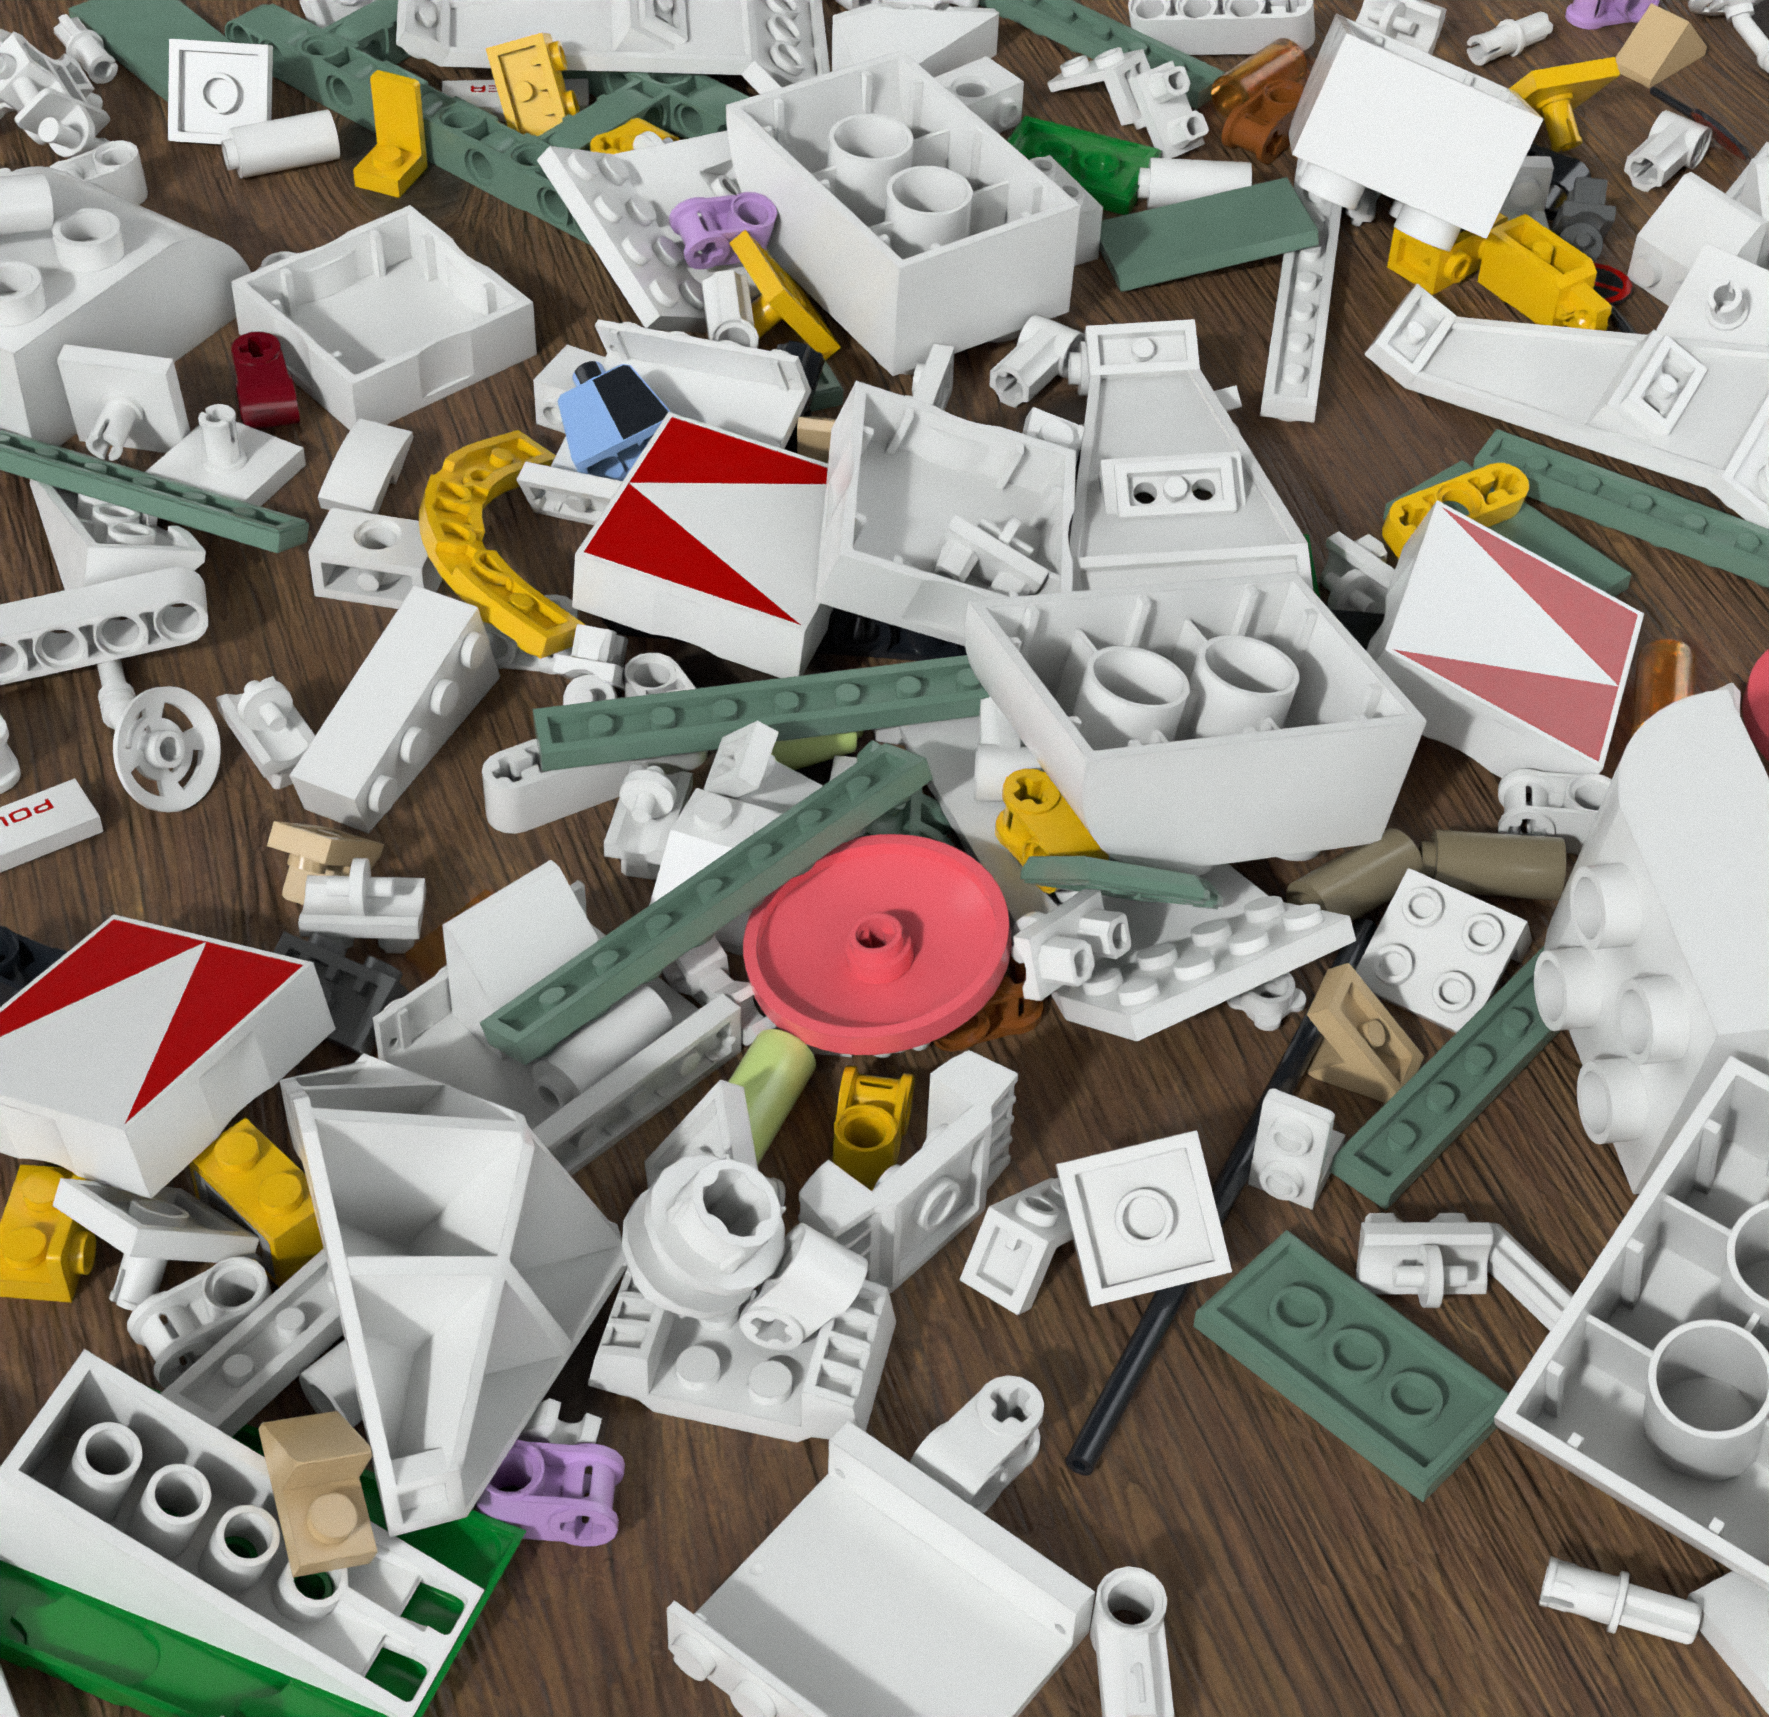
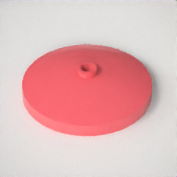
M878 834L857 837L840 844L817 860L808 872L793 877L766 896L763 903L753 909L749 916L743 939V957L754 998L766 1016L782 1031L796 1036L807 1045L825 1051L850 1055H879L909 1050L930 1043L954 1031L971 1019L985 1006L1002 982L1011 956L1012 937L1008 909L1001 889L992 875L974 858L953 846L930 838L903 834Z

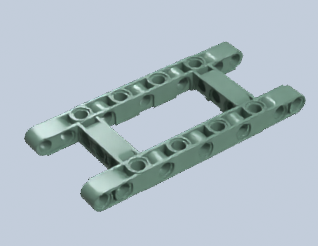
M375 0L323 29L273 3L270 5H259L228 21L225 26V36L233 43L273 46V77L376 133L370 76L376 70H381L418 80L421 90L427 161L513 207L529 212L591 245L537 161L549 146L591 151L590 142L592 138L620 127L634 118H641L683 139L727 130L726 105L750 98L704 74L565 70L561 71L563 79H588L589 93L597 97V102L573 116L568 114L562 118V123L540 136L529 133L523 135L500 123L498 117L457 96L452 98L428 86V81L396 65L411 56L402 47L396 45L398 0Z

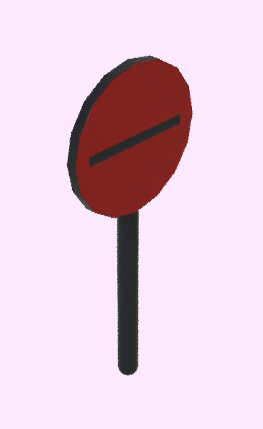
M1656 86L1651 87L1650 94L1693 121L1712 128V138L1729 152L1743 160L1750 156L1746 148L1711 116L1697 108L1689 107Z

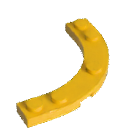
M516 430L469 444L445 458L442 469L435 475L431 474L419 509V530L429 559L452 590L467 604L478 607L483 622L492 624L516 641L518 647L524 652L542 659L573 647L577 624H585L525 582L508 566L496 550H487L483 544L485 528L482 520V511L485 506L504 492L520 487L516 479L525 462L551 467L556 457L555 454L521 431Z

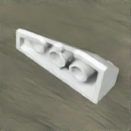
M872 3L833 15L832 71L899 50H903L934 78L985 56L991 59L997 55L999 12L993 8L950 6L946 10H929L924 5L911 4L910 9L893 8L888 3Z
M30 479V486L65 590L170 567H185L195 571L205 562V549L189 531L180 526H168L166 531L157 526L158 517ZM114 617L112 619L118 621L120 620V617Z

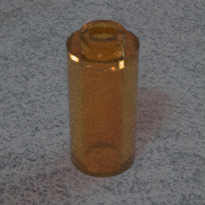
M1279 38L1218 77L1211 89L1212 100L1218 112L1227 119L1235 107L1245 103L1273 80L1286 79L1300 82L1307 71V61L1302 49L1290 39Z
M1660 639L1646 644L1639 651L1636 660L1630 740L1642 724L1656 712L1676 701L1696 695L1697 656L1687 644L1673 639Z

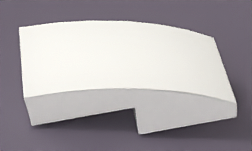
M359 418L343 441L327 473L318 495L320 507L327 510L338 508L378 515L389 483L396 484L414 438L413 432Z

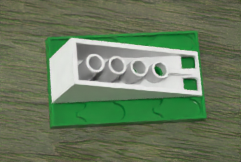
M84 1349L0 1467V1658L24 1669L28 1665L109 1703L129 1706L151 1717H422L519 1546L526 1530L471 1510L465 1518L389 1537L375 1473L364 1469L359 1478L378 1551L370 1564L293 1578L258 1428L245 1424L236 1434L230 1437L160 1395L161 1391L143 1385Z

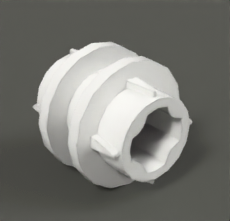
M727 1153L720 1158L709 1154L682 1157L665 1168L656 1177L651 1188L640 1194L623 1221L622 1249L626 1258L623 1266L629 1267L634 1284L647 1300L661 1309L679 1314L681 1319L685 1316L699 1320L725 1316L750 1297L753 1289L766 1281L775 1272L784 1254L785 1225L781 1216L786 1208L780 1206L775 1189L762 1173L747 1163L730 1159Z

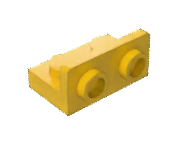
M538 33L485 48L508 127L523 135L529 133L540 136L562 123L563 117L568 114L573 116L580 112L575 92L573 90H566L561 71L567 70V61L563 47L559 40L553 42L550 33Z
M20 1164L0 1222V1297L72 1303L80 1275H88L92 1270L96 1253V1238L93 1232L55 1208L53 1202L60 1178L88 1179L78 1177L66 1168Z

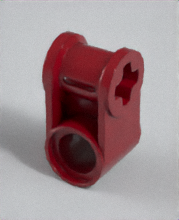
M262 331L249 332L236 338L231 345V354L238 380L235 386L242 423L257 430L300 423L292 376L288 374L278 338Z

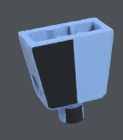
M585 362L577 367L573 373L572 379L576 387L561 394L557 401L571 458L577 471L580 473L623 481L670 411L631 365L621 364L606 372L600 362Z

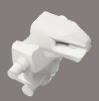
M0 28V119L9 112H19L14 119L18 127L24 129L28 136L39 145L46 146L49 144L57 155L68 159L94 150L106 142H110L105 138L95 137L110 122V117L106 111L102 110V98L92 93L94 87L79 63L72 56L65 53L58 60L52 59L31 45L21 34L14 31L10 33Z

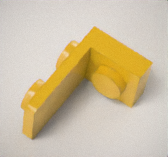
M376 70L370 76L377 144L353 169L355 187L400 198L428 167L420 83L413 78Z
M1499 212L1492 228L1507 222L1508 217ZM1394 227L1387 268L1413 284H1419L1428 293L1434 295L1480 269L1486 239L1465 230L1459 233L1451 251H1446L1415 239Z

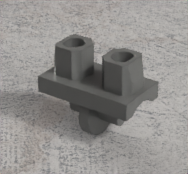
M1576 177L1573 190L1568 192L1566 201L1563 202L1552 223L1551 231L1586 254L1594 263L1601 254L1605 236L1615 222L1616 206L1605 205L1608 180Z

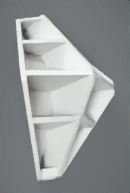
M363 1053L355 1063L281 1079L280 1085L293 1149L303 1163L333 1283L366 1437L373 1454L371 1459L389 1537L465 1518L469 1515L624 1274L627 1266H623L626 1258L622 1249V1237L617 1224L609 1221L528 1127L523 1114Z

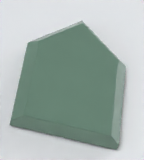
M1029 856L1021 869L1020 879L1024 880V883L1077 892L1083 889L1101 890L1102 896L1151 903L1162 902L1193 905V907L1218 910V907H1222L1223 896L1209 881L1194 874L1086 856Z

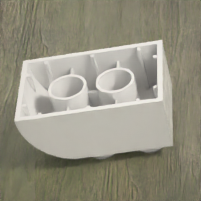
M1336 14L1301 95L1288 135L1292 155L1302 159L1296 172L1301 177L1298 184L1300 187L1327 201L1352 210L1356 209L1365 187H1368L1395 199L1389 211V214L1396 218L1395 228L1424 243L1442 250L1451 251L1461 228L1487 239L1541 126L1543 118L1516 91Z
M903 50L726 105L730 153L741 193L756 192L769 198L776 206L777 216L767 249L777 263L892 376L898 374L913 375L918 363H926L933 343L954 346L955 354L985 342L999 343L1013 340L1020 336L1025 323L1035 314L1051 319L1069 312L1081 205Z
M43 166L26 167L12 172H0V177L43 173L51 191L54 218L53 226L50 230L0 234V429L55 446H61L77 434L57 363V358L64 344L172 358L176 362L236 318L231 281L251 273L241 255L222 241L63 171Z
M1297 572L968 601L964 629L965 648L969 664L976 678L1100 848L1115 860L1122 863L1198 876L1209 872L1215 865L1271 857L1290 861H1306L1315 858L1322 850L1366 845L1381 840L1427 720Z
M1727 689L1708 691L1676 701L1656 712L1634 733L1625 748L1547 929L1544 951L1539 955L1535 965L1534 992L1539 1014L1544 1024L1550 1030H1569L1583 1065L1577 1081V1103L1583 1127L1588 1137L1594 1143L1614 1144L1633 1195L1641 1193L1730 1056L1769 1076V777Z
M1730 1056L1494 1416V1422L1499 1429L1769 1593V1076Z

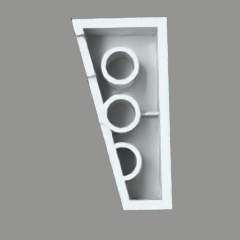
M416 585L412 587L289 775L305 810L369 834L385 813L391 809L396 800L500 678L478 607Z

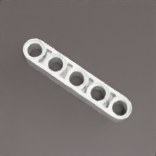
M170 567L1 604L0 643L7 644V646L0 647V685L180 646L198 640L208 627L206 590L203 579L192 569ZM177 603L188 604V605L185 606V607H172V606H171V605H174V604H177ZM121 616L128 618V619H126V620H118V621L112 619V618H114V617H121ZM54 630H65V631H69V632L57 634V633H54V632H52V631H54Z

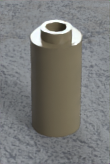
M1395 828L1385 829L1381 840L1371 844L1355 846L1289 884L1286 891V903L1295 905L1318 904L1321 910L1348 915L1351 918V922L1391 900L1408 868L1424 874L1421 854L1414 842L1405 833Z
M1434 829L1430 842L1420 841L1418 850L1424 864V875L1468 895L1555 901L1561 898L1566 875V845L1562 837Z

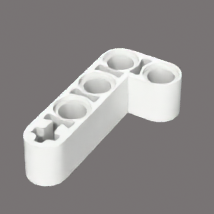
M1129 0L1128 4L1132 29L1188 55L1298 53L1308 49L1316 38L1313 0Z
M640 654L632 658L625 665V697L696 689L679 665L671 657L664 654ZM535 738L499 751L484 762L482 778L486 817L488 823L498 831L513 834L526 832L620 797V789L624 778L628 775L631 764L642 765L645 768L658 766L662 768L665 775H673L693 770L702 765L707 758L708 750L543 771Z

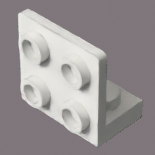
M1408 868L1359 962L1356 972L1376 997L1453 1033H1457L1491 999L1510 959L1521 963L1533 940L1528 921Z

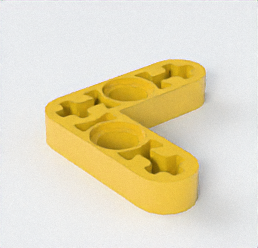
M1493 463L1395 501L1383 524L1382 536L1399 559L1403 546L1437 500L1442 503L1455 501L1462 504L1470 513L1465 516L1485 527H1490L1518 514L1529 491V481L1520 469L1510 464ZM1492 487L1495 491L1489 493Z

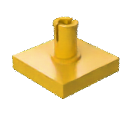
M1610 57L1533 70L1509 89L1516 91L1541 117H1544L1552 151L1560 152L1562 150L1563 152L1583 143L1582 137L1579 135L1573 110L1619 77L1620 72L1616 58Z
M746 230L729 243L761 292V295L751 303L754 326L759 338L783 319L815 351L822 353L825 360L841 348L803 288Z

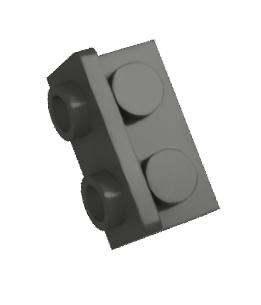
M284 931L273 953L314 963L336 1028L324 1040L360 1056L363 1053L370 1056L376 1044L373 1017L382 1012L392 1001L403 998L410 993L400 983L403 973L395 967L371 956H367L363 965L345 957L348 951L346 948L320 934L311 933L308 941Z

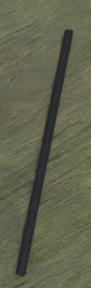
M1364 918L1356 920L1353 925L1356 941L1340 949L1330 968L1349 963L1356 971L1378 928L1376 924ZM1308 1010L1212 1186L1221 1228L1250 1176L1262 1104L1267 1092L1273 1088L1293 1095L1324 1037L1307 1016ZM1193 1282L1157 1290L1154 1293L1065 1458L1066 1465L1073 1472L1083 1476L1092 1474Z

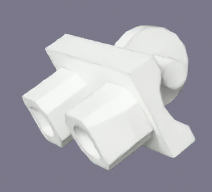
M1364 0L1356 22L1433 55L1447 9L1423 0Z
M1172 60L1128 79L1142 115L1141 118L1133 121L1136 130L1143 127L1147 128L1154 148L1162 150L1161 158L1172 159L1205 144L1203 137L1208 133L1209 129L1203 114L1196 110L1192 111L1185 94L1189 91L1191 84L1185 67H1175Z
M955 514L934 550V553L938 554L932 573L962 583L971 574L989 585V591L1006 596L1009 590L1018 592V596L1036 594L1049 570L1029 559L1034 548L1014 536L1022 523V520L1014 515L1010 517L1004 529H1001L985 518H982L976 527Z
M1340 531L1328 537L1326 547L1329 550V558L1320 576V583L1331 591L1328 599V609L1358 610L1359 612L1385 614V597L1395 569L1386 564L1387 551L1383 543L1370 534L1355 541Z
M577 624L571 656L556 654L553 666V673L572 680L564 692L563 705L617 699L614 687L625 691V669L623 666L628 645L626 637L616 635L617 632L613 630Z
M272 676L261 682L257 680L248 682L244 687L243 694H224L216 697L219 713L263 777L267 778L274 789H281L292 785L293 782L289 775L315 735L294 707L293 699L287 688Z
M631 764L628 775L623 780L619 793L620 798L604 840V857L621 859V872L624 875L652 880L657 879L670 830L689 800L693 788V774L679 772L673 775H665L662 768L658 766L645 768L642 765Z
M354 858L350 868V876L307 875L304 906L298 921L300 937H310L311 933H317L337 942L346 949L353 946L354 938H378L379 947L384 949L386 953L409 954L413 950L415 939L420 937L426 898L425 878L371 877L368 858Z
M1083 889L1047 914L1039 911L1029 912L1018 919L1011 930L1013 943L1011 955L1016 962L1024 963L1026 967V981L1022 987L1024 999L1036 1001L1043 1000L1063 985L1080 986L1091 978L1095 967L1094 963L1102 957L1118 959L1131 948L1127 916L1122 912L1104 910L1101 890Z
M1369 1213L1365 1218V1222H1361L1355 1280L1373 1294H1418L1422 1308H1439L1442 1303L1443 1294H1486L1488 1256L1494 1236L1490 1223L1469 1222L1464 1213H1439L1430 1222H1402L1394 1213Z

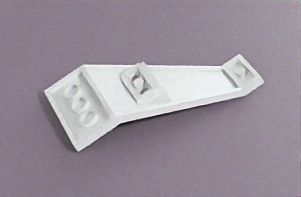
M398 0L396 45L402 47L412 57L426 59L440 67L491 68L485 48L538 33H550L553 42L559 40L563 47L567 61V70L741 75L755 60L781 87L830 72L822 0Z
M727 130L616 154L549 146L537 159L539 165L645 328L707 333L701 283L702 280L711 277L717 271L734 270L740 275L747 276L751 303L761 295V292L742 263L714 266L704 270L690 267L684 258V242L680 235L674 233L669 224L671 211L686 199L694 197L711 198L741 193L732 162Z
M1416 284L1402 300L1364 354L1406 389L1707 488L1721 499L1727 507L1733 509L1746 521L1769 529V346L1676 338L1667 335L1661 336L1654 329L1648 335L1457 317L1424 288Z
M1195 319L1086 326L1085 344L1089 391L1069 542L1073 560L1072 591L1297 572L1313 590L1308 542L1200 370ZM1204 488L1210 491L1213 497L1209 500H1199L1193 495V491ZM1139 492H1147L1155 500L1149 504H1142L1134 496Z
M979 716L872 729L876 741L902 745L907 751L927 759L933 780L927 783V786L934 798L939 802L944 815L967 854L979 862L999 885L1007 905L1011 928H1013L1014 923L1027 913L1039 911L1047 914L1078 893L1077 891L1060 889L1048 894L1040 890L1036 885L1024 883V880L1020 879L1023 866L1007 848L1000 844L995 836L996 819L999 813L1005 809V803L974 800L975 756L977 744H980ZM1109 856V860H1110V861L1119 862V861H1117V860H1115L1114 858H1112V857ZM1229 864L1215 865L1209 872L1198 875V877L1209 881L1223 896L1222 907H1218V910L1193 907V905L1162 902L1151 903L1102 896L1104 910L1122 912L1127 916L1131 939L1130 950L1118 959L1102 957L1094 963L1095 967L1090 979L1078 987L1063 985L1051 993V996L1067 1021L1133 1041H1139L1355 942L1356 938L1351 918L1348 915L1321 910L1318 904L1295 905L1283 902L1279 896H1268Z

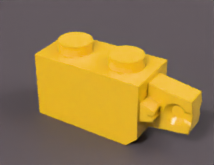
M1527 214L1520 215L1491 228L1485 241L1478 283L1531 319L1535 324L1607 330L1612 306L1593 289L1597 271L1590 257Z

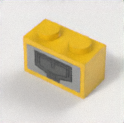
M247 1118L221 1133L215 1141L189 1164L196 1198L260 1238L253 1260L257 1261L265 1269L266 1275L278 1287H281L324 1248L305 1173Z

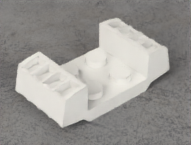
M970 1050L938 1067L930 1074L927 1138L922 1149L902 1166L896 1164L888 1168L877 1181L873 1191H870L828 1159L808 1179L799 1192V1222L808 1225L867 1259L868 1269L865 1279L886 1286L889 1293H892L985 1210L987 1190L1009 1165L1011 1159L1008 1151L1009 1144L1012 1142L1010 1129L1011 1124L1014 1122L1012 1107L1016 1102L1014 1085L1018 1081V1074Z
M627 1266L594 1359L588 1386L639 1400L656 1413L792 1442H799L811 1437L830 1439L848 1420L866 1432L896 1325L889 1291L886 1286L865 1279L855 1300L841 1316L830 1319L803 1340L800 1346L791 1350L778 1351L755 1344L740 1329L739 1320L742 1311L746 1305L754 1300L756 1290L752 1291L750 1297L725 1316L700 1320L685 1316L681 1319L679 1314L661 1309L647 1300L634 1284L629 1267Z

